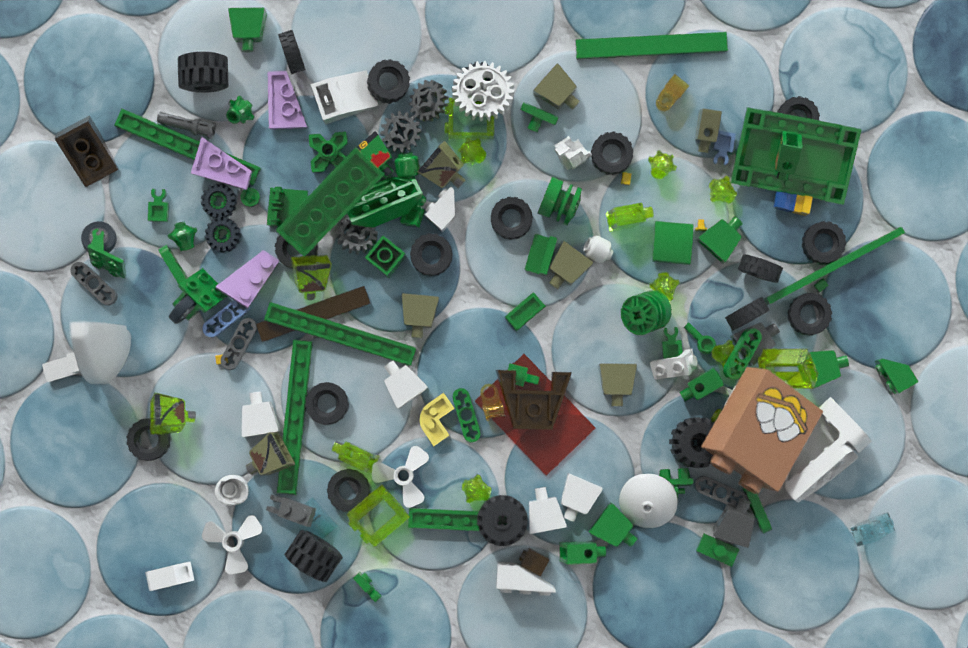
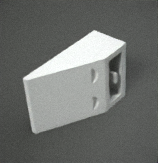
M367 70L332 77L311 84L325 125L379 106L378 101L371 96L367 88Z
M498 562L496 589H500V592L512 593V590H519L520 594H531V591H538L539 595L551 596V592H556L552 584L523 568L520 564Z

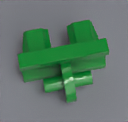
M688 468L677 469L678 479H671L670 469H660L659 476L666 479L674 487L677 498L678 494H685V488H678V486H691L693 484V478H690Z

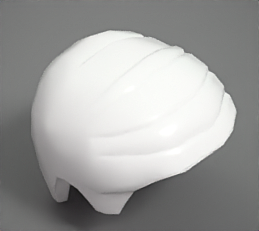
M238 475L223 477L215 488L217 499L227 506L243 503L249 493V486L245 479Z

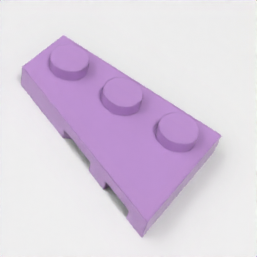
M287 71L268 72L269 129L308 128Z
M263 250L215 288L248 309L278 265L279 260Z

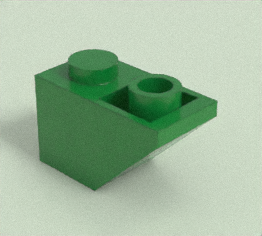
M883 358L875 360V368L880 376H884L887 381L885 385L890 392L899 394L919 382L909 365Z

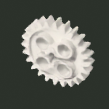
M477 61L476 67L469 64V70L463 67L462 74L457 73V79L453 80V85L455 86H452V92H454L452 98L455 99V106H459L460 112L466 110V117L472 114V120L479 116L480 121L483 120V117L490 121L491 115L497 119L498 112L504 115V108L509 110V103L513 102L514 90L512 89H514V83H510L511 76L506 77V70L500 72L501 66L495 69L493 62L490 66H487L486 61H484L483 66H480ZM490 78L491 81H485L483 79ZM469 85L474 86V88L468 89L466 87ZM497 93V94H499L500 96H499V97H494V96H492V94ZM476 101H481V102H483V103L480 104V105H478V104H475L474 102H476Z

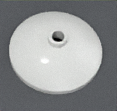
M640 474L629 479L624 484L620 492L619 504L622 513L631 523L643 528H656L672 519L677 510L678 498L674 487L663 477L655 474ZM649 505L651 508L646 509L644 506Z

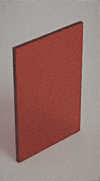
M525 354L512 363L528 368L527 374L540 377L538 385L524 382L523 387L516 385V390L551 391V381ZM498 379L475 400L484 412L546 476L596 428L564 395L552 430L513 429Z

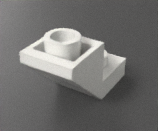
M191 562L146 572L149 591L194 581Z

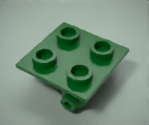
M277 186L270 188L267 225L280 226L308 197V191L282 189V187Z

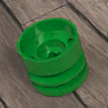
M552 177L537 214L550 218L555 211L557 212L556 221L559 222L561 215H565L566 218L563 224L568 226L580 204L582 188L578 187L575 195L571 194L572 184L564 191L562 190L564 181Z
M653 290L627 298L621 308L623 325L629 332L635 335H645L665 327L672 316V307L668 298L663 293Z

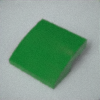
M655 221L652 262L690 265L693 224Z

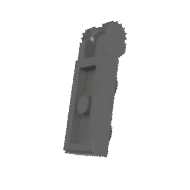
M270 495L272 501L281 502L279 509L267 506V511L295 523L311 527L316 508L289 498Z

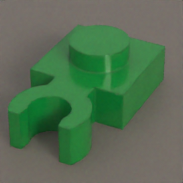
M152 189L151 196L154 198V202H148L147 221L168 222L169 203L163 202L167 196V191L162 189L161 196H156V189Z
M424 195L408 214L401 217V224L420 227L425 212L422 206L427 200Z
M674 327L673 335H669L667 328H664L663 334L667 341H662L663 359L679 357L683 352L682 340H676L678 328Z
M359 572L353 577L374 602L381 598L382 595L371 584L373 580L367 573L362 574Z

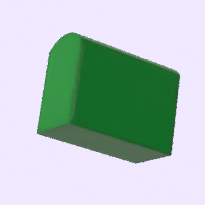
M822 278L813 286L820 293L829 285Z

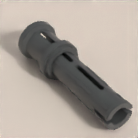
M161 111L157 116V123L188 130L193 135L208 136V139H213L215 135L216 123L214 122L207 123L198 118L194 120Z

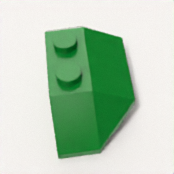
M390 177L376 183L352 207L347 215L352 225L374 228L408 214L421 199L423 193L416 179Z

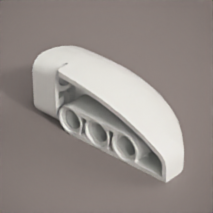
M70 322L73 350L83 377L90 384H108L117 376L127 360L131 346V334L127 327L109 323Z
M831 397L819 407L823 410V413L785 479L786 491L796 502H801L857 460L858 455L853 451L854 449L860 453L872 442L869 436Z

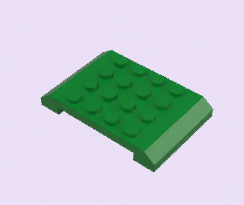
M746 107L730 183L801 196L806 195L826 202L844 205L862 129ZM782 131L802 135V151L795 174H789L787 181L777 179L778 172L775 171V161Z

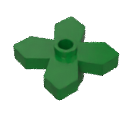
M335 132L329 141H326L321 134L309 135L310 148L319 153L311 160L312 173H324L330 163L336 168L345 159L346 156L340 151L348 144L346 132ZM328 150L333 151L331 154L326 155V152Z

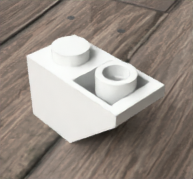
M452 187L448 190L445 188L438 196L440 199L435 204L432 202L425 210L427 212L425 214L426 218L441 232L455 219L454 189Z

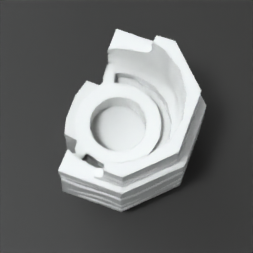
M569 136L557 143V145H554L556 148L554 150L566 170L577 168V166L586 162L592 155L590 151L587 152L579 139L573 142Z

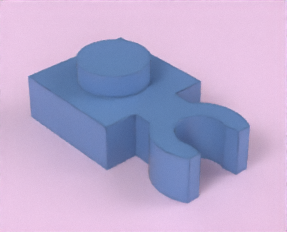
M718 131L717 141L713 145V150L718 151L713 159L714 164L717 163L719 157L724 159V166L728 164L729 158L727 153L733 152L735 133Z

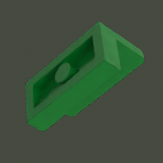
M539 234L534 235L525 265L526 271L542 276L547 275L557 241L556 237L550 236L549 238Z

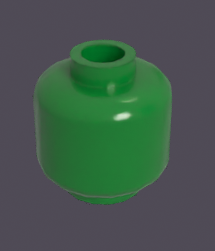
M413 152L398 154V158L394 161L396 175L400 178L415 179V176L419 174L417 171L420 169L418 156L413 155Z

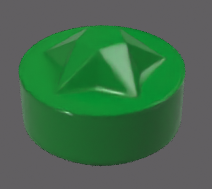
M249 187L247 190L244 189L240 198L245 206L255 207L258 205L260 194L256 189Z

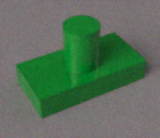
M523 102L520 109L533 115L527 128L535 132L539 131L543 120L556 125L559 119L558 116L526 102Z
M703 533L696 548V551L731 567L740 550Z

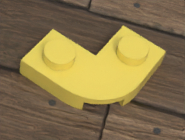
M444 393L425 405L420 414V426L433 446L450 436L439 419L455 408Z

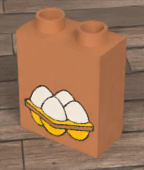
M747 367L701 447L713 455L710 461L713 467L731 475L733 470L742 475L738 484L746 490L759 495L762 488L779 492L823 410L771 371Z

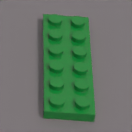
M355 147L276 231L305 257L384 176V173Z

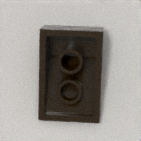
M90 115L56 133L55 141L85 188L119 170Z

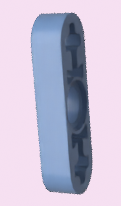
M233 300L203 324V333L211 338L217 337L247 314L251 309V305L248 309L243 310L240 308L236 312L239 315L236 316L235 312L230 308L233 306L236 309L239 307V303ZM224 312L232 314L230 322L226 323L222 320ZM218 318V321L224 326L221 328V326L218 325L217 327H215V333H208V325L210 324L214 326L215 324H217L218 322L215 321V319Z

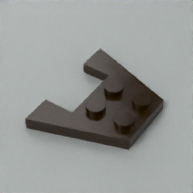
M496 370L513 429L552 430L572 372H551V391L516 390V371Z

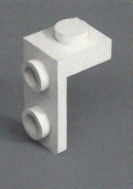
M685 350L679 357L652 360L650 366L654 379L690 375L697 367V357L694 355L693 350Z
M74 352L66 354L67 357L42 364L47 382L81 373Z

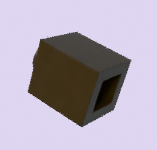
M529 547L527 551H522L518 560L521 561L520 566L541 577L550 559Z

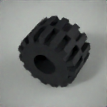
M205 51L190 52L178 56V87L180 89L190 92L207 93L228 88L227 56Z
M701 417L684 419L685 421L679 422L676 425L677 428L671 432V435H673L672 439H669V444H672L671 453L675 454V459L686 467H709L713 455L701 446L715 423L710 422V419ZM693 439H698V446H693Z
M498 495L488 499L481 506L478 512L477 526L481 536L487 542L495 546H510L518 542L525 534L528 526V516L524 506L517 499L507 495ZM498 516H506L508 518L506 520L507 525H498Z
M302 529L284 554L287 560L301 572L321 582L328 581L343 558L341 553L327 541L310 531Z

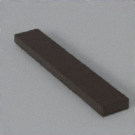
M361 286L297 310L324 319H330L371 303L365 286ZM268 321L256 324L262 342L296 331Z

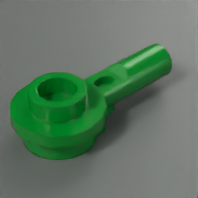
M688 322L684 328L698 341V350L706 355L714 352L716 349L714 338L708 335L703 336Z

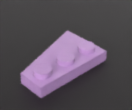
M202 137L191 174L247 190L252 171Z

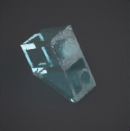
M888 512L860 522L850 528L857 547L877 542L895 531L893 520Z

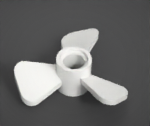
M413 446L410 449L406 465L400 466L396 470L381 462H376L372 467V480L375 483L394 479L397 484L403 486V503L406 507L410 508L420 504L424 500V495L412 483L414 478L413 471L429 460V455L420 447ZM401 470H406L409 473L407 481L399 479L398 474Z
M250 515L246 518L239 531L226 533L218 525L210 521L205 524L202 538L207 542H222L224 549L229 551L225 566L226 573H242L248 569V563L240 548L244 545V539L259 535L262 532V525L254 515ZM231 536L236 537L238 540L236 547L229 544Z

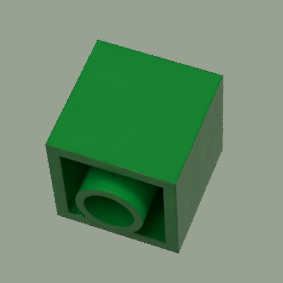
M382 236L366 255L365 259L390 278L407 255L385 236Z

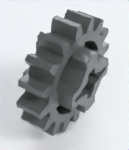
M424 80V85L418 83V89L413 88L414 95L409 96L413 100L409 105L413 107L410 111L415 114L416 118L427 122V120L433 122L434 118H440L439 113H445L443 107H448L445 100L449 99V97L444 95L447 90L442 88V84L434 80L430 82Z
M398 111V116L391 113V119L385 118L387 124H381V128L384 131H381L380 135L385 136L382 141L383 143L388 142L386 146L388 149L393 147V152L396 153L397 149H400L401 153H404L406 148L409 152L411 151V145L417 147L415 140H421V137L417 134L422 133V131L417 129L420 123H414L415 116L409 118L408 112L402 116L401 112ZM400 120L406 121V122H408V123H407V124L400 123ZM393 124V130L388 134L389 128ZM397 126H399V128L402 131H404L405 139H403V137L400 134H398ZM412 131H414L413 137H412V139L409 141V140H408L409 134L412 133ZM394 141H400L402 144H396Z
M347 216V221L342 219L341 225L337 226V244H343L342 250L348 248L349 254L353 251H356L357 255H359L360 251L365 254L367 248L371 250L373 244H376L378 231H375L376 227L352 225Z

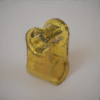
M674 74L657 97L656 107L661 111L669 110L690 85ZM667 98L668 102L663 103L662 101Z
M490 383L483 385L480 394L486 421L488 422L491 418L499 416L505 417L497 388ZM486 387L494 389L495 393L491 398H487L483 394Z

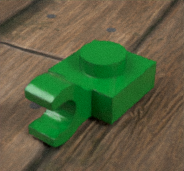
M509 363L508 370L516 371V385L523 387L524 382L538 385L540 377L527 374L528 368Z

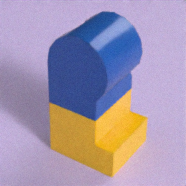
M776 192L773 208L807 216L810 214L813 197Z

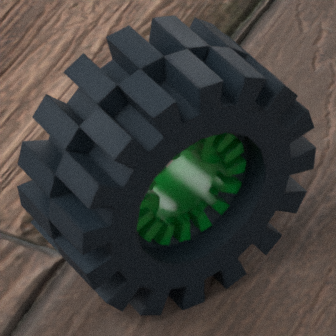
M216 183L213 186H208V189L203 191L204 195H201V205L203 210L212 218H228L227 216H231L233 210H236L237 197L228 186ZM217 197H223L224 202L221 203V206H215L214 202L217 201Z
M217 217L216 220H211L212 222L208 223V228L205 229L206 235L204 236L207 244L215 251L222 253L230 252L233 248L235 249L236 245L240 243L239 239L241 238L240 228L237 224L226 217ZM221 230L228 232L225 240L218 238Z

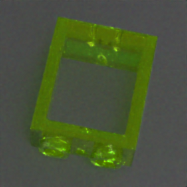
M449 98V103H446L448 107H445V115H449L448 122H445V133H448L449 139H494L493 115L490 116V121L487 120V132H454L455 99ZM476 101V102H474V103L480 105V104H482L483 102H481V101Z
M763 349L761 357L758 358L759 368L771 371L792 388L814 389L818 372L808 349ZM774 367H798L799 372H776Z
M383 484L347 513L350 527L354 531L359 530L362 540L366 544L370 542L374 548L410 518L407 511ZM384 500L396 515L371 535L359 520Z

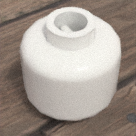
M597 235L588 238L583 248L585 256L599 264L609 260L613 254L611 242Z

